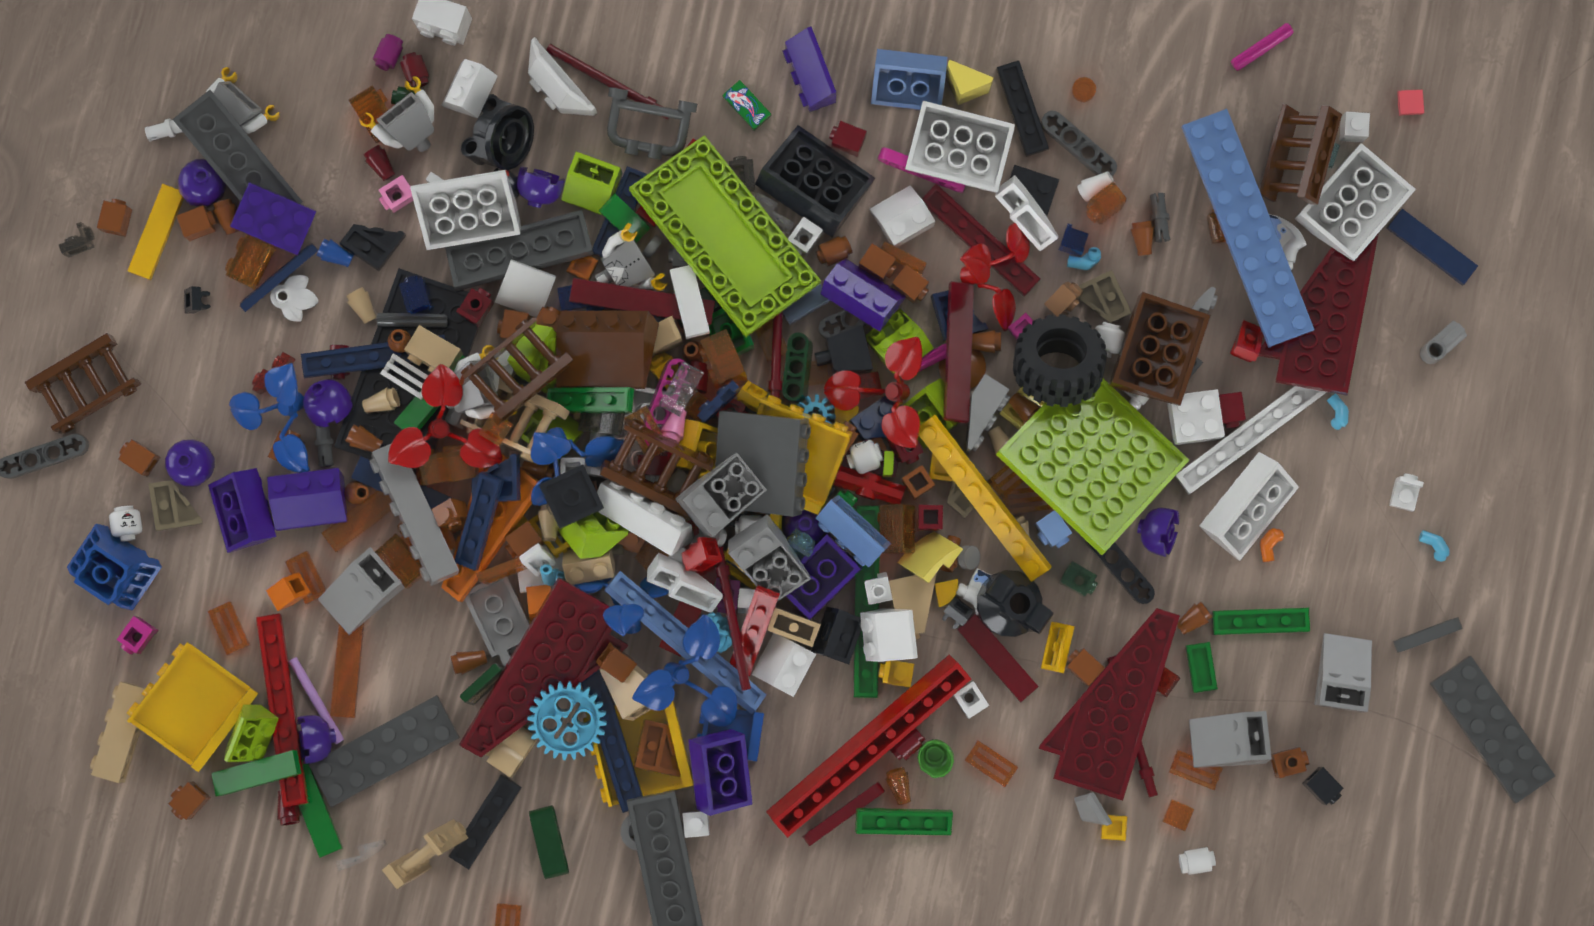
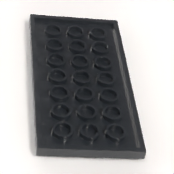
M398 268L383 313L446 314L448 317L447 327L423 328L436 335H444L445 340L460 348L465 357L470 355L479 330L478 326L461 317L456 312L469 292L464 290L456 292L453 286ZM478 300L473 301L472 308H478L480 302ZM377 326L371 344L388 342L390 333L396 329L406 330L412 338L418 327ZM397 335L395 341L402 340L403 336ZM423 363L420 366L411 364L427 375L431 373L428 371L429 366ZM403 365L396 366L421 383L425 381V379ZM384 368L361 371L351 398L353 403L352 409L343 420L334 447L371 460V451L351 447L350 443L345 441L353 424L363 426L378 439L382 440L383 443L380 448L392 443L395 436L402 430L394 421L415 396L381 375L380 373ZM392 369L388 371L392 376L420 392L421 388ZM387 387L389 389L395 388L400 399V406L396 407L395 410L371 412L368 414L364 411L362 400L368 399ZM446 405L442 420H445L449 411ZM441 406L420 429L423 437L428 433L429 423L437 419ZM430 437L425 441L430 445L431 455L423 466L412 468L416 476L426 478L439 439Z

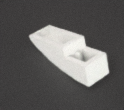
M1015 175L999 186L995 197L1009 211L1010 219L1017 224L1019 229L1039 251L1058 239V234L1040 206Z
M661 553L656 555L647 568V582L668 589L669 597L712 613L723 598V594L694 571H686L683 564Z

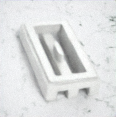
M393 353L380 374L422 400V390L419 393L389 374L388 371L392 369L421 389L423 383L393 364L396 361L423 379H426L428 375Z

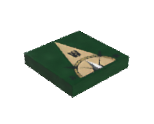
M496 663L493 664L460 694V698L465 703L474 706L493 688L504 667Z

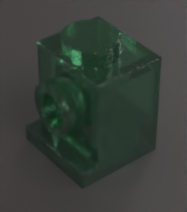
M1071 561L1058 583L1085 597L1087 593L1091 595L1098 584L1095 579L1098 575ZM1077 576L1083 578L1082 585H1077L1075 583V578Z

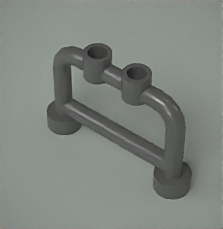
M609 87L608 97H612L607 135L614 145L625 148L624 153L638 155L639 151L648 152L649 158L660 160L662 155L674 156L684 149L691 112L696 113L697 103L679 100L678 109L627 100L628 90ZM620 108L679 119L680 125L676 144L668 147L619 137L616 129Z

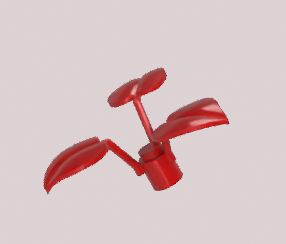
M1016 223L1011 224L1006 233V243L1011 251L1008 255L991 261L988 247L985 244H976L968 249L960 258L966 265L960 271L962 283L977 284L978 288H986L996 292L992 298V305L996 318L1004 332L1008 330L1016 312L1015 299L1009 289L1006 288L1001 291L999 287L985 283L989 280L992 265L1015 257L1017 263H1022L1027 259L1030 242Z
M919 337L896 341L887 349L885 363L890 371L895 372L894 378L897 382L889 383L885 389L859 388L861 384L860 376L848 370L837 372L827 380L824 386V394L830 403L839 410L848 411L855 408L860 402L859 392L885 393L889 400L896 401L891 408L892 413L886 414L882 419L883 433L896 445L907 448L917 447L920 431L919 415L910 406H898L903 404V401L910 395V389L904 383V380L913 379L921 368L922 345Z
M439 364L427 376L422 385V396L426 403L433 407L441 406L437 419L429 423L428 433L425 437H423L420 429L416 427H408L401 430L395 436L389 448L388 462L390 464L407 468L423 466L431 455L430 445L425 441L430 437L440 439L446 436L465 443L460 449V457L466 464L472 467L487 468L502 461L499 441L493 432L485 428H477L472 430L468 434V438L465 439L449 432L448 423L442 420L445 405L450 407L457 406L463 395L459 378L447 366Z

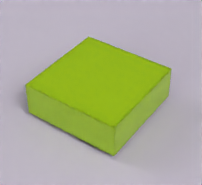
M884 451L883 477L893 476L894 453L893 451Z

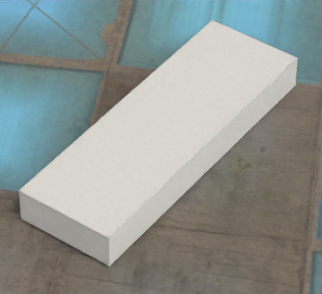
M689 265L670 269V276L686 339L710 334L694 271Z

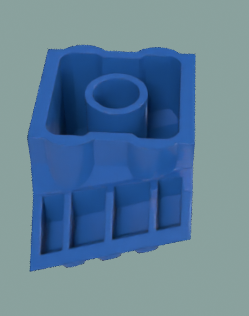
M95 524L67 565L70 575L76 578L74 583L107 605L114 603L120 608L134 610L162 566L158 559L148 557L145 550H141L127 541H121L120 537H114L108 526Z

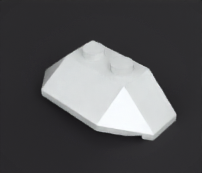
M534 37L530 45L528 74L531 78L529 83L537 93L539 91L544 93L546 96L544 101L552 110L557 108L563 114L589 116L597 114L595 106Z

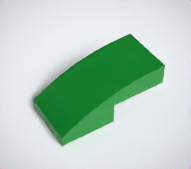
M615 193L599 209V212L619 231L623 230L625 225L630 223L631 227L628 231L630 233L638 231L634 238L636 244L650 229Z

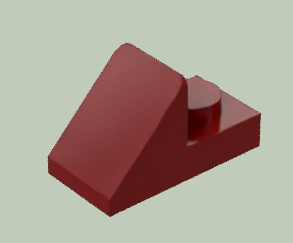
M1243 320L1230 354L1247 362H1255L1264 337L1260 326Z

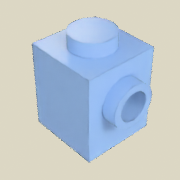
M1055 510L1034 524L1039 531L1037 536L1044 546L1048 544L1050 548L1054 545L1060 548L1070 541L1067 536L1072 534V532Z

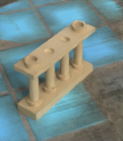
M499 379L498 396L501 397L503 393L507 395V400L513 397L512 391ZM537 394L524 404L525 409L509 440L500 436L508 418L499 426L495 423L491 430L496 435L499 444L520 452V457L532 463L531 448L533 437L527 448L519 445L518 442L534 411L537 412L538 409L543 410L542 414L544 416L535 431L540 433H546L552 419L555 420L556 417L566 420L570 412L560 404ZM475 419L473 424L461 420L460 424L467 428L466 433L469 434L474 429L482 428L486 419Z
M453 819L424 835L423 837L428 844L420 850L417 848L388 864L382 871L394 887L399 889L431 869L429 859L435 854L440 856L467 840L466 829L460 822H456Z

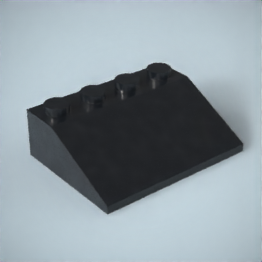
M797 125L763 166L755 185L801 217H805L823 229L824 233L833 238L871 186L875 177Z

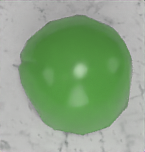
M938 739L925 742L920 747L917 756L920 769L930 775L931 778L947 775L954 764V753L951 747Z

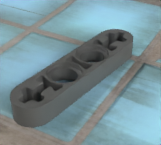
M1048 111L1044 114L1041 126L1048 135L1095 175L1103 173L1101 172L1102 166L1098 162L1095 166L1092 165L1098 155H1101L1102 158L1099 161L1103 165L1109 163L1111 165L1110 171H1112L1110 174L1112 177L1117 171V164L1111 156L1059 112ZM1055 117L1057 119L1056 124L1060 128L1063 124L1066 126L1062 129L1059 136L1056 134L1059 130L1056 126H1047V118L1053 119ZM1068 131L1075 133L1077 137L1076 142L1072 144L1065 142L1064 134ZM1084 147H1091L1095 152L1094 157L1091 159L1084 158L1081 153Z
M71 434L0 459V476L14 479L82 456L88 451L89 442L82 435ZM75 439L82 442L78 451L74 448L66 450L62 444L65 442V446L74 445ZM53 446H57L60 449V455L56 459H51L48 456V451ZM29 454L37 456V463L33 467L27 466L25 462ZM7 462L12 465L18 463L21 465V467L12 468L11 473L3 469L7 467Z

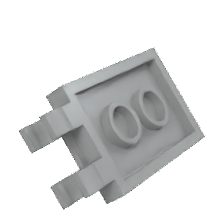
M506 572L473 587L465 598L491 657L499 656L504 668L511 658L510 654L515 651L530 626Z

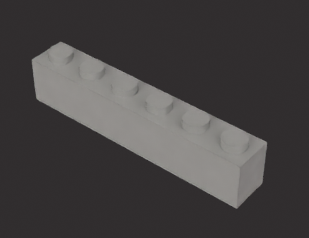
M389 444L373 451L372 459L369 462L373 472H379L382 479L379 484L384 495L389 494L392 503H389L393 515L395 517L399 516L402 522L399 527L404 538L409 537L412 546L409 548L415 560L419 559L422 568H419L424 581L429 580L431 586L458 575L459 569L412 468L388 462V453L391 446Z

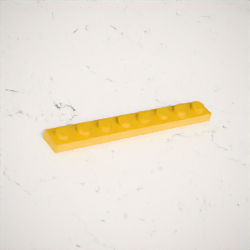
M933 415L920 425V438L1030 581H1034L1049 571L1052 567L938 417Z

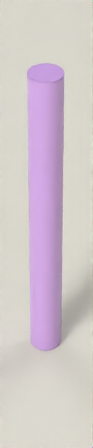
M295 657L288 661L319 716L327 721L330 729H335V744L337 745L344 741L342 734L298 658Z

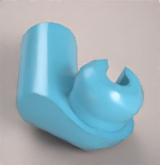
M1091 247L1082 257L1069 255L1067 267L1090 270L1101 259L1100 249Z
M1335 393L1326 401L1335 410V418L1331 420V425L1334 429L1340 430L1348 424L1349 410Z
M1424 530L1421 531L1419 542L1431 545L1434 548V558L1437 561H1445L1450 554V549L1444 539L1439 535Z
M548 564L542 565L540 568L542 581L548 586L554 585L558 577L563 580L566 579L564 571H559L557 568L552 569Z

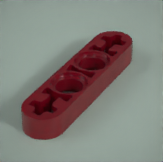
M879 781L804 834L802 836L808 846H811L854 815L857 808H864L885 792Z

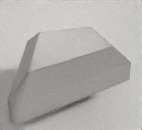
M1094 792L1074 798L1082 821L1106 826L1112 824Z

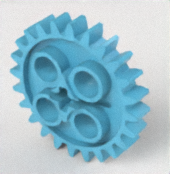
M559 681L557 689L550 684L549 693L541 690L540 693L543 698H534V702L538 706H530L529 710L535 713V715H529L527 720L534 722L528 726V730L536 731L531 736V739L539 738L538 748L543 745L546 746L544 754L552 750L554 751L553 758L562 753L563 760H566L567 754H571L573 760H575L577 752L584 757L586 754L585 748L593 751L592 742L600 743L601 740L597 735L605 734V731L600 726L607 724V721L600 719V717L605 716L606 711H599L603 702L595 703L598 696L597 693L591 696L588 695L590 687L582 691L580 682L576 688H573L571 681L568 682L567 687H564L562 682ZM561 698H566L570 701L571 706L567 709H561L557 701ZM579 702L580 706L571 719L573 724L567 723L560 736L555 738V733L562 726V717L567 718L575 704ZM580 712H587L590 714L591 719L583 723L578 720L577 715ZM552 718L556 721L557 726L554 729H548L544 726V720ZM574 732L577 735V740L569 743L564 739V734Z

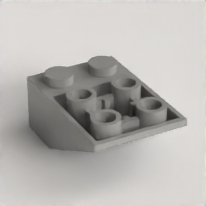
M984 374L970 397L966 454H969L971 450L977 451L985 438L981 435L984 430L989 432L997 419L994 413L996 410L1001 412L1010 398L1006 395L1009 388Z
M735 453L712 469L711 472L709 471L695 481L675 499L705 536L714 537L767 489L740 455Z
M767 514L728 540L729 555L756 587L759 585L780 593L778 601L811 579V576L782 531Z
M370 547L345 569L318 600L350 635L402 591L404 586Z
M1323 634L1314 705L1368 712L1371 691L1372 640Z
M1266 711L1241 712L1189 719L1194 768L1266 764L1272 759Z

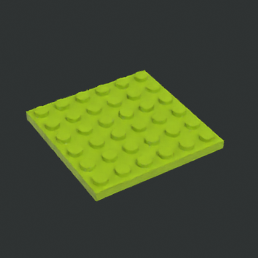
M1104 378L1098 391L1093 393L1092 397L1084 401L1082 399L1080 404L1073 405L1071 403L1067 407H1060L1057 404L1048 406L1045 403L996 453L1007 466L1101 555L1112 546L1189 461L1179 449L1112 386H1109V383Z

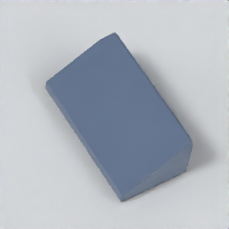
M821 284L783 310V315L789 325L830 302L829 299L821 295Z

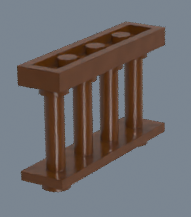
M1282 104L1263 179L1260 184L1261 196L1271 202H1276L1278 192L1298 193V198L1309 204L1318 205L1342 114L1330 106H1321L1318 116L1299 115L1300 112L1287 104ZM1296 125H1316L1313 138H1293ZM1290 147L1310 148L1307 160H1287ZM1284 170L1304 171L1301 183H1281Z
M535 317L529 321L525 319L520 322L515 328L517 330L477 364L473 365L471 363L461 371L462 376L459 381L461 386L465 385L469 380L472 381L494 406L495 412L492 420L498 426L569 368L573 361L567 352L562 357L555 355L532 330L537 322ZM523 336L549 362L547 364L549 367L545 371L537 370L514 345ZM506 350L530 376L531 382L525 387L519 385L496 360ZM488 365L512 391L513 397L507 402L504 399L501 400L478 375Z
M104 334L25 381L30 391L42 393L58 420V423L51 426L53 431L65 434L75 428L74 424L123 395L127 397L137 391L136 387L141 385L138 379L131 378L128 380L112 353V347L118 344L112 335ZM99 355L101 357L104 356L120 386L110 392L106 390L92 366V359ZM77 368H83L99 395L98 399L88 405L71 377V372ZM57 380L63 381L79 409L68 417L50 389L52 387L51 384Z
M626 418L624 430L629 433L615 459L611 461L604 460L600 468V475L687 517L688 514L675 498L697 480L703 468L711 472L713 460L703 451L695 452L646 428V425L640 420ZM637 436L651 443L636 471L631 472L624 469L623 463ZM661 447L671 452L672 455L658 481L653 483L645 479L644 475L657 450ZM682 457L694 463L680 491L674 493L668 490L666 485Z

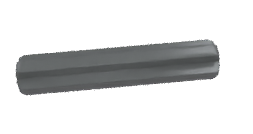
M378 313L376 322L380 327H418L420 325L422 327L445 328L448 324V317L446 314Z

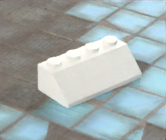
M1258 452L1199 526L1212 540L1240 561L1299 486L1278 462Z
M609 479L600 484L597 494L604 507L603 510L599 511L602 515L670 556L692 542V525L687 523L683 517L672 514L663 505L652 502L646 497Z

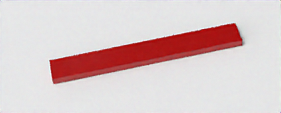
M278 613L256 617L269 711L279 718L273 733L275 755L297 750L301 769L300 775L279 780L282 804L284 808L308 804L282 615Z

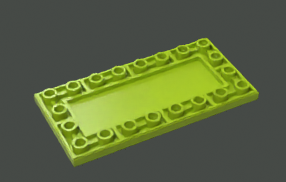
M705 135L629 187L632 195L745 337L821 284L820 278Z

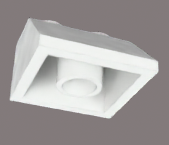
M464 59L441 106L478 118L497 79V75L482 64Z
M911 186L904 188L869 209L893 250L935 225V220L924 201Z
M883 608L860 613L864 641L863 651L866 661L883 662L918 658L912 610Z
M773 633L751 675L794 697L816 654L781 635Z

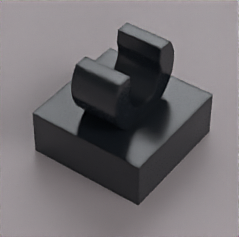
M196 286L185 289V314H195L201 310L209 309L211 306L203 304L201 298L210 296V292H201V287Z
M955 596L943 611L945 614L942 620L945 622L948 617H951L956 621L952 628L956 629L959 625L963 626L974 610Z

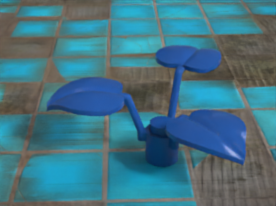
M289 363L269 370L264 378L266 389L271 396L277 398V404L259 409L258 398L251 393L242 392L230 399L229 406L236 421L248 430H255L261 426L262 416L260 413H266L278 408L282 415L290 416V419L279 435L280 440L273 444V451L277 461L283 467L290 471L301 473L310 471L306 447L299 437L292 434L285 436L294 419L298 417L297 412L304 408V396L298 392L293 363Z
M555 427L547 433L534 432L531 459L539 465L553 463L555 477L560 475L557 458L560 459L561 456L566 455L571 448L581 457H586L585 463L587 466L601 467L605 459L608 461L615 459L624 440L610 436L597 437L586 445L584 452L574 444L572 439H567L562 428ZM545 477L534 486L531 493V502L534 506L547 504L539 484L552 478Z
M647 577L640 582V588L651 598H658L669 593L668 589L647 582ZM612 578L575 584L574 586L588 594L594 593L602 587L606 588L609 585L607 582ZM611 597L614 606L607 608L603 613L606 624L622 636H625L626 633L634 634L642 629L640 620L644 616L643 608L637 604H623L620 606Z
M703 614L687 629L683 637L685 652L695 657L684 661L680 660L679 664L669 662L665 665L664 669L655 670L650 673L632 696L634 701L655 711L664 710L674 699L675 691L672 686L675 683H684L708 698L701 705V713L706 721L716 726H727L733 722L738 702L736 694L731 688L718 686L710 694L688 680L689 670L685 665L698 661L700 657L711 659L719 649V631L710 617Z

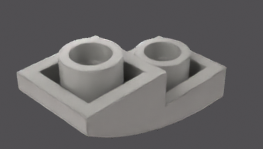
M1209 288L1191 309L1207 313L1209 309H1214L1218 298L1217 295H1214L1216 288Z

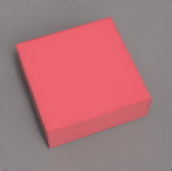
M1423 89L1397 92L1399 116L1422 115L1424 113Z

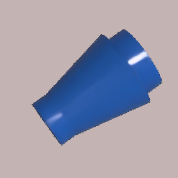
M324 239L316 256L320 257L321 261L349 267L354 254L349 253L332 239L330 241Z

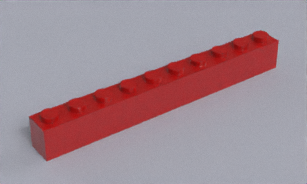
M950 654L946 656L766 811L767 814L788 838L971 681L970 676Z

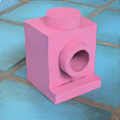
M403 175L379 189L382 195L379 198L380 202L386 210L391 209L393 213L414 201L410 185ZM400 193L402 197L395 201L394 195Z

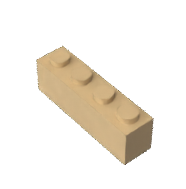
M120 682L119 686H115L112 694V699H114L113 706L106 713L105 722L107 725L105 731L101 732L97 743L100 746L99 751L91 761L90 769H93L92 776L116 783H125L141 732L138 727L131 722H127L130 716L126 713L134 702L139 704L145 696L141 693L145 687L128 682Z

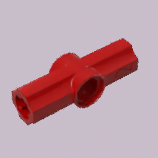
M841 465L833 483L834 486L853 491L861 497L871 500L878 499L899 507L906 486L884 480L879 475L870 472L860 474L856 470Z

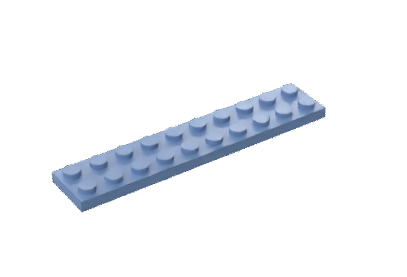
M1225 109L1182 125L1181 128L1268 348L1314 331L1315 329L1228 110Z

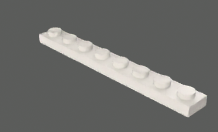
M1294 386L1177 473L1176 479L1188 495L1326 392Z

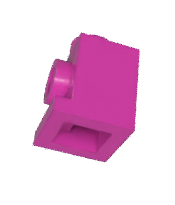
M133 616L116 640L122 643L120 647L131 655L133 653L141 654L159 630L142 618ZM136 633H140L142 636L139 642L134 638Z

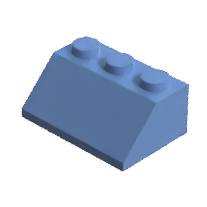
M877 49L871 104L921 110L923 101L942 105L947 57Z
M839 495L832 498L816 517L819 521L818 526L826 533L831 532L837 538L835 541L844 550L848 548L854 553L853 558L861 566L866 565L870 567L891 545L882 534Z

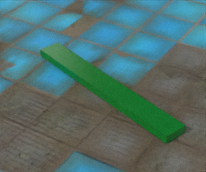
M856 505V511L880 533V506ZM880 556L870 567L862 566L863 569L855 576V616L860 618V613L879 609V603H868L864 582L878 578ZM861 629L854 649V697L878 698V662L866 661Z

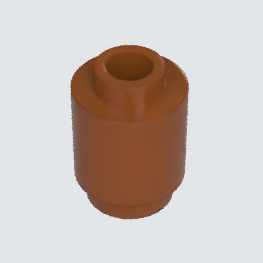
M837 236L818 245L819 250L816 251L820 264L825 263L827 267L848 258V255L853 253L846 236L841 238Z

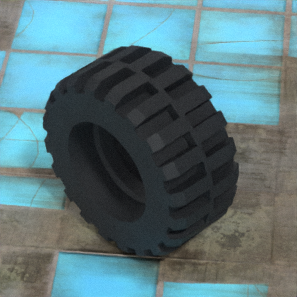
M1052 314L1045 316V319L1038 318L1032 321V325L1028 324L1023 329V332L1017 338L1015 346L1013 375L1016 377L1018 386L1020 388L1023 387V392L1026 395L1034 396L1033 400L1039 403L1041 401L1046 402L1048 406L1057 404L1060 407H1067L1071 403L1073 405L1080 404L1082 399L1084 401L1092 397L1093 393L1098 391L1103 381L1107 351L1105 350L1106 344L1104 340L1100 338V333L1096 329L1092 330V325L1086 321L1083 323L1074 316L1069 318L1065 314H1059L1058 317H1053ZM1048 353H1064L1077 360L1079 365L1067 369L1055 368L1046 364L1040 357Z

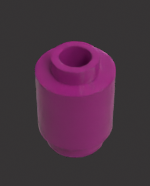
M386 34L385 38H381L373 56V60L376 62L375 66L385 71L394 69L403 50V41L391 34Z

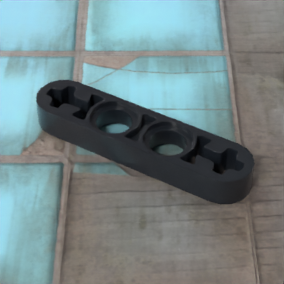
M1085 540L1087 546L1134 601L1139 604H1147L1153 600L1155 595L1154 588L1115 542L1107 551H1116L1119 559L1116 563L1111 564L1105 558L1107 551L1101 555ZM1129 568L1133 570L1134 579L1131 582H1126L1121 578L1123 569ZM1139 578L1142 583L1138 584L1140 588H1147L1149 590L1147 593L1149 598L1147 600L1144 597L1138 598L1140 592L1136 587L1133 590L1129 588Z

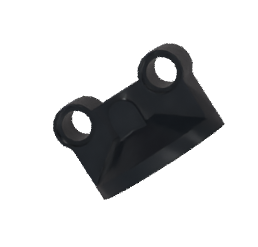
M489 94L481 110L483 114L475 122L473 136L463 141L461 152L477 165L487 164L503 170H511L524 161L531 149L534 139L532 115L524 107L505 102L496 95Z
M1003 570L992 574L982 584L977 595V611L982 623L989 631L1000 636L1017 637L1027 632L1040 634L1054 615L1048 607L1042 604L1043 598L1038 585L1034 581L1031 582L1027 575L1020 571ZM1016 593H1020L1025 601L1024 609L1020 614L1014 613L1010 607V599Z

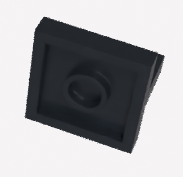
M580 465L539 484V488L547 502L546 507L550 515H553L559 530L604 509L584 465Z
M826 607L821 627L811 652L849 665L861 632V618L841 609Z

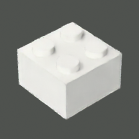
M418 0L412 20L418 30L421 31V35L428 38L437 36L443 38V42L455 46L456 43L464 44L472 17L466 6L451 1Z
M1218 389L1184 394L1181 406L1167 403L1174 446L1220 440L1225 437Z

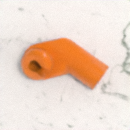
M1272 528L1260 540L1263 562L1275 561L1273 547L1278 541L1283 540L1284 533L1282 530Z

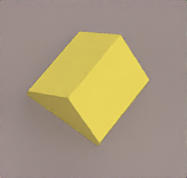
M949 60L946 69V78L958 105L989 93L994 77Z

